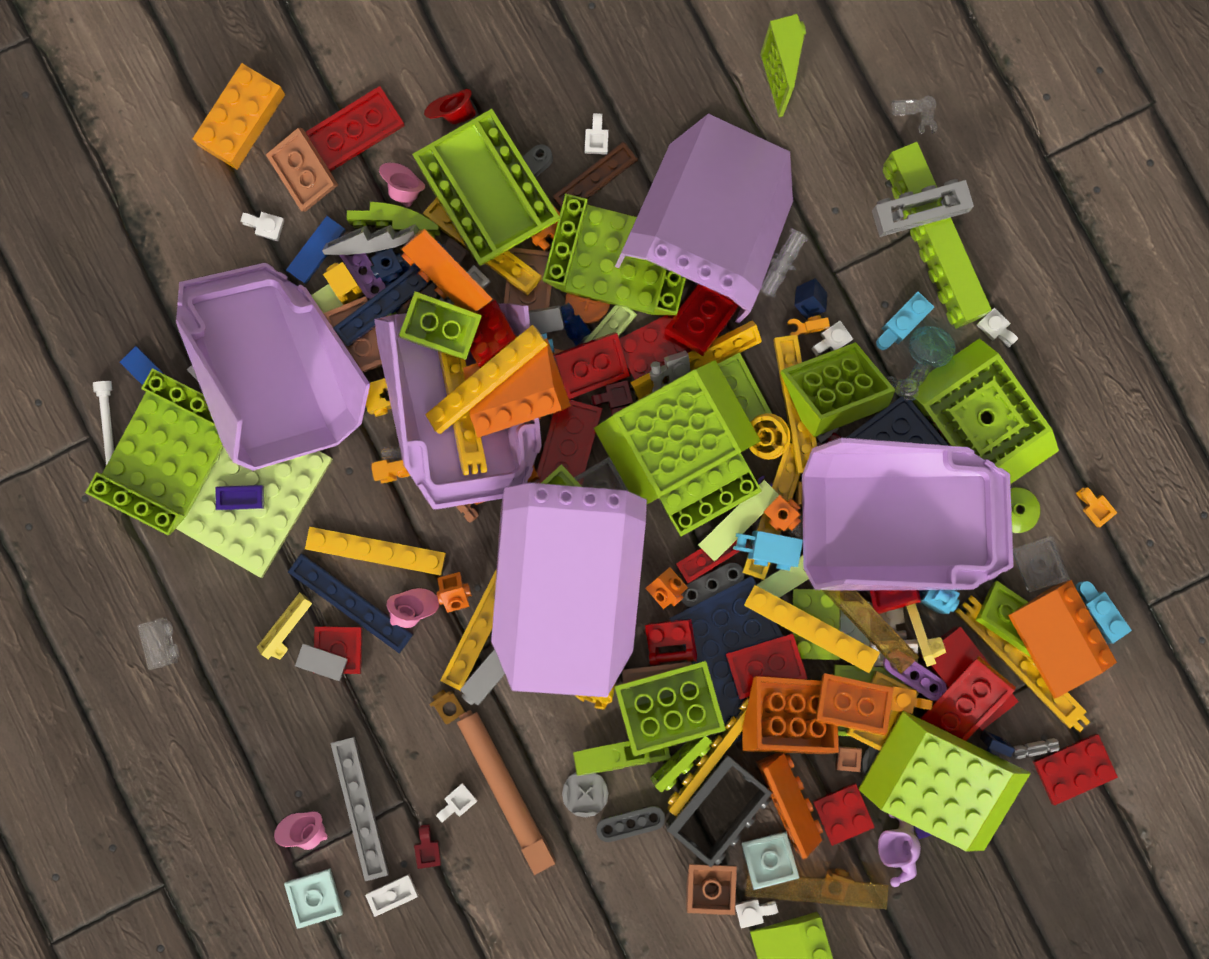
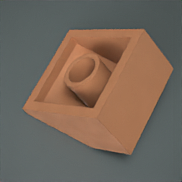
M689 864L686 885L687 913L735 915L737 866L713 865L710 867L707 864Z

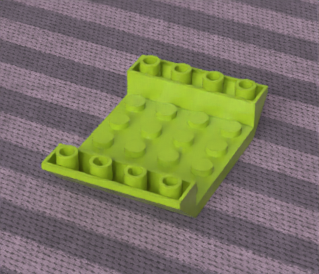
M565 194L560 212L561 220L558 221L542 281L568 294L627 307L631 310L651 315H677L686 281L685 277L648 260L629 256L624 257L619 268L615 267L637 217L588 205V199Z
M716 360L693 370L594 427L596 434L628 491L646 499L647 504L761 441Z
M152 368L141 388L146 391L103 473H95L85 493L170 536L188 515L222 451L223 445L204 395Z

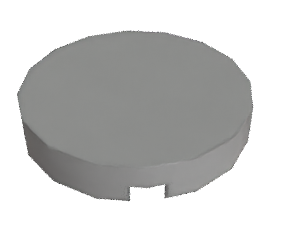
M574 772L565 781L562 791L563 802L568 810L576 816L585 818L598 814L606 805L609 794L607 783L598 773L577 776L576 772Z

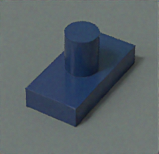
M983 730L980 739L986 744L987 752L998 757L1000 754L1012 757L1015 749L1004 738Z

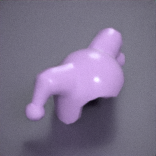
M898 818L896 819L899 821V828L884 831L878 841L879 856L884 865L888 867H901L902 869L898 877L891 878L890 884L893 887H898L900 883L916 877L917 869L915 862L921 852L920 842L914 834V826Z

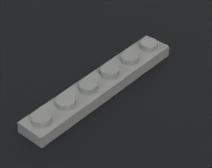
M355 737L332 742L331 747L364 879L368 881L387 876L389 871Z

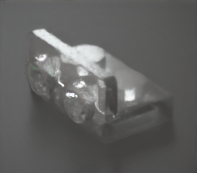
M159 618L155 621L137 625L148 670L178 663L179 650L177 645L173 644L171 635H173L174 631L171 622L167 621V618Z

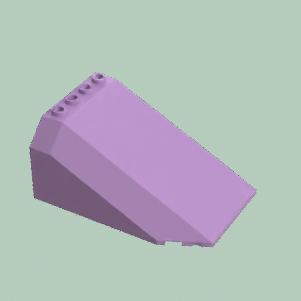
M707 114L670 143L615 267H620L625 256L653 262L731 298L741 307L735 321L740 323L751 312L793 203L790 151Z
M267 263L179 282L176 317L177 327L222 445L233 463L252 471L339 445L362 424L370 387L369 381L307 288L301 284L296 286L287 280L288 276L276 271Z
M512 303L499 304L517 337L530 327L528 306ZM407 313L376 318L377 344L403 463L432 509L502 499L504 488L527 484L534 469L532 467L535 458L542 446L539 418L482 436L481 440L487 472L481 473L480 466L477 464L478 474H472L469 465V475H463L453 424L439 434L434 430L425 415L447 396L438 351L399 337ZM469 351L465 360L466 366L476 363L471 351Z
M839 438L812 448L802 474L803 568L815 590H972L987 580L997 577L1000 573L1013 568L1010 473L1002 468H997L988 459L984 460L974 454L975 451L969 447Z
M527 483L504 488L500 512L491 643L498 655L512 691L607 697L630 658L634 647L646 525V499L624 490Z

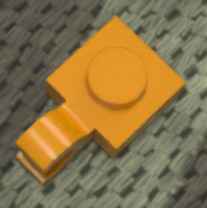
M821 315L810 317L805 323L800 322L798 319H791L787 322V325H796L797 331L791 332L789 336L821 332L830 327L828 318H821Z
M1082 487L1076 492L1077 496L1087 504L1083 511L1096 527L1103 526L1117 514V511L1103 495H1099L1096 498L1088 487Z
M891 686L894 688L891 710L905 711L913 714L914 707L932 709L933 701L915 697L916 690Z

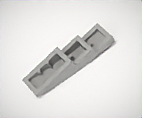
M414 224L395 233L392 226L389 225L370 234L367 226H364L326 243L322 251L324 255H352L385 250L407 243L419 232V229Z

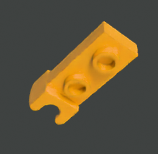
M382 460L371 464L374 481L380 480L381 484L396 481L397 476L398 478L410 476L403 460L395 462Z

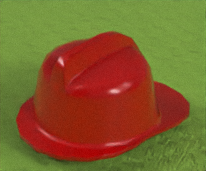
M465 89L458 93L440 97L426 107L424 115L430 119L443 117L453 125L463 123L476 115L470 100L472 91Z

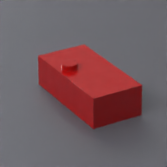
M954 626L941 636L946 653L934 658L936 664L928 666V668L945 682L948 689L978 656L988 664L989 662L962 627ZM922 652L918 655L925 662ZM1013 693L978 728L979 730H984L1019 702Z

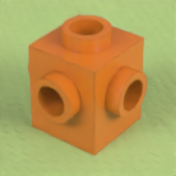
M779 495L764 511L770 518L768 522L777 531L780 529L783 531L790 529L792 531L801 522L799 519L802 515L799 511L801 507L792 498L787 500L783 495ZM784 510L788 514L786 519L782 517V512Z
M669 567L645 589L665 609L669 604L677 605L684 598L682 593L688 587Z
M460 572L437 578L439 591L436 592L440 605L444 604L447 613L470 607L468 597L472 596L468 583L464 584Z

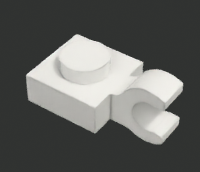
M593 113V129H586L585 154L607 155L608 130H602V114Z
M261 212L259 218L243 213L241 222H243V225L256 228L255 234L257 236L278 241L284 224V218Z
M995 308L977 324L992 341L998 336L1008 348L1018 340V337L1013 332L1006 329L1011 323Z
M839 321L820 334L823 340L813 346L811 350L815 356H818L828 348L831 351L842 348L851 342L853 338L842 322Z
M462 783L444 798L448 805L438 812L436 816L441 822L445 821L454 812L460 817L478 800Z
M758 898L735 903L741 929L764 923L762 917L764 915L778 913L775 901L759 905Z

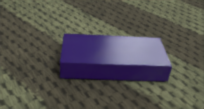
M263 485L215 487L216 510L264 509Z

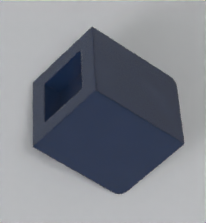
M814 278L796 287L794 305L808 320V318L826 311L827 292Z

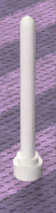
M112 381L93 382V391L99 397L107 465L114 452L109 405L110 391H113Z

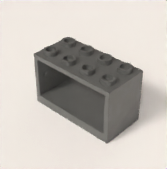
M725 753L677 816L672 814L666 821L665 826L668 832L707 865L712 867L714 864H720L725 858L726 853L724 851L729 845L733 847L741 838L739 833L745 826L749 828L756 819L755 813L760 808L764 809L770 803L772 798L769 796L772 792ZM733 766L744 775L743 778L746 781L755 784L759 791L709 852L706 853L680 829Z

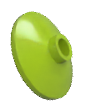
M1011 488L1012 533L1029 531L1036 525L1040 517V505L1037 498L1032 492L1024 488ZM1018 505L1023 508V512L1021 514H1018L1016 512V507Z

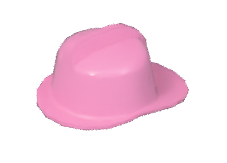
M385 163L379 168L381 177L388 183L389 196L406 207H411L412 203L418 198L419 192L425 189V184L410 169L401 164Z
M416 588L390 596L386 605L390 612L391 625H398L404 628L415 626L420 619L436 613L439 608L437 595L430 590Z
M318 812L291 814L278 824L274 834L275 841L280 846H297L308 850L315 848L321 841L328 838L322 823V816Z

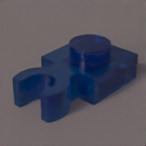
M570 303L561 306L563 321L566 324L564 329L569 339L577 346L583 343L591 332L580 315L575 316L573 307Z

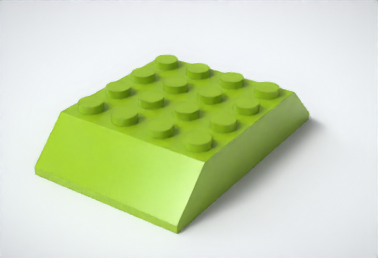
M493 109L412 154L429 186L479 266L561 220Z
M902 711L860 784L859 791L882 811L965 851H984L1030 776V772Z

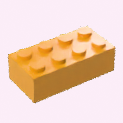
M241 63L192 139L200 148L237 170L285 97V93L278 84Z

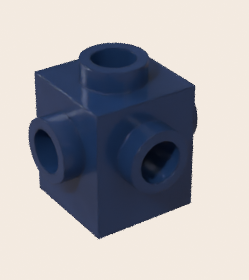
M392 248L377 251L375 256L371 258L374 265L370 267L375 278H381L385 284L394 282L405 273L402 266H405L400 253L395 254ZM390 262V265H389V266H387V267H384V266H383V265H385V264H387V263Z

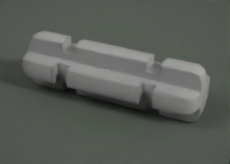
M1052 738L1047 739L1046 742L1042 740L1027 743L1024 746L1017 745L1013 747L1015 749L1013 755L1016 759L1026 758V755L1031 757L1046 754L1047 751L1056 752L1059 751V743L1057 739Z

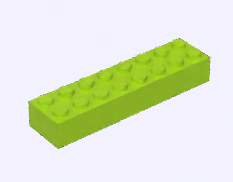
M918 142L891 152L884 163L883 173L885 178L891 181L893 186L892 193L895 199H899L901 194L913 192V194L920 193L923 188L935 185L937 188ZM942 197L936 202L904 210V220L908 215L942 206ZM951 217L911 228V237L914 242H918L920 247V257L929 267V278L932 283H936L939 290L937 292L938 298L942 304H945L948 310L946 315L950 324H954L955 329L981 319L992 311Z

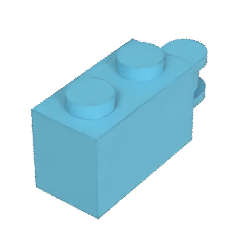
M917 292L881 328L884 333L876 341L877 348L886 350L894 342L899 344L926 317L934 306L921 293Z
M752 531V536L736 533L735 537H738L737 544L733 549L749 552L748 559H753L754 564L768 567V562L777 564L776 569L790 571L791 567H798L803 543L802 539L761 531ZM747 539L751 540L750 548H745Z
M1088 581L1076 584L1075 587L1106 643L1113 644L1132 631L1106 592H1098L1093 584Z
M955 590L919 591L921 599L919 603L938 614L954 612L960 602L957 599L960 593Z

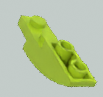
M370 202V211L347 210V221L354 228L376 225V228L382 229L391 225L396 233L416 224L419 231L425 229L433 238H435V235H440L441 232L439 226L429 218L398 205Z
M630 741L573 752L577 776L671 759L669 747L633 756Z

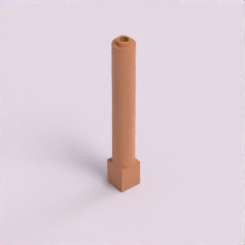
M469 710L461 714L457 725L514 832L533 874L536 875L555 865L556 859L534 822L478 712L472 713Z

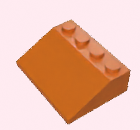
M425 229L416 233L401 248L404 252L401 257L410 266L415 264L420 269L418 274L427 283L431 280L437 286L434 290L443 299L448 297L454 303V306L475 313L492 300L480 285Z
M547 338L545 339L548 344L469 410L478 438L571 406ZM477 363L463 368L465 381L480 369Z
M1072 580L1052 586L1008 615L1054 699L1100 675L1117 663Z
M754 677L742 727L743 751L802 754L839 753L838 726L815 721L821 681Z
M777 752L756 763L767 788L772 792L771 798L793 848L802 859H805L821 843L822 838L820 834L823 833L818 819L813 820L810 812L814 811L809 798L804 799L801 790L804 789V786L799 776L794 777L791 769L795 766L790 755L785 756L784 753Z

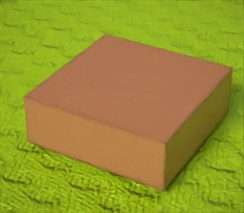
M838 746L839 753H837L836 770L860 772L862 748Z

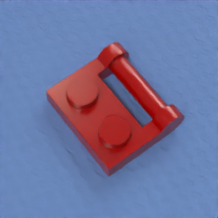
M691 619L645 625L649 648V663L651 666L659 665L662 662L681 660L694 662L697 660ZM686 644V651L659 653L658 647Z

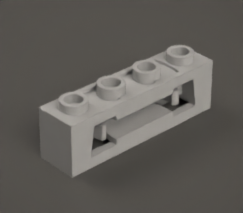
M953 179L945 182L942 187L936 188L935 185L923 188L922 192L917 194L907 192L901 194L899 199L892 201L890 198L882 199L877 202V205L872 210L879 237L968 213L974 205L966 180L958 182V179ZM940 197H944L941 200L942 206L908 215L905 220L901 221L902 217H904V210L936 202Z

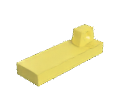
M299 592L259 643L257 649L262 656L268 660L271 656L279 660L284 656L288 648L283 643V640L312 605L307 596Z
M916 603L908 605L906 607L927 667L936 664L934 658L946 653L941 637L927 639Z

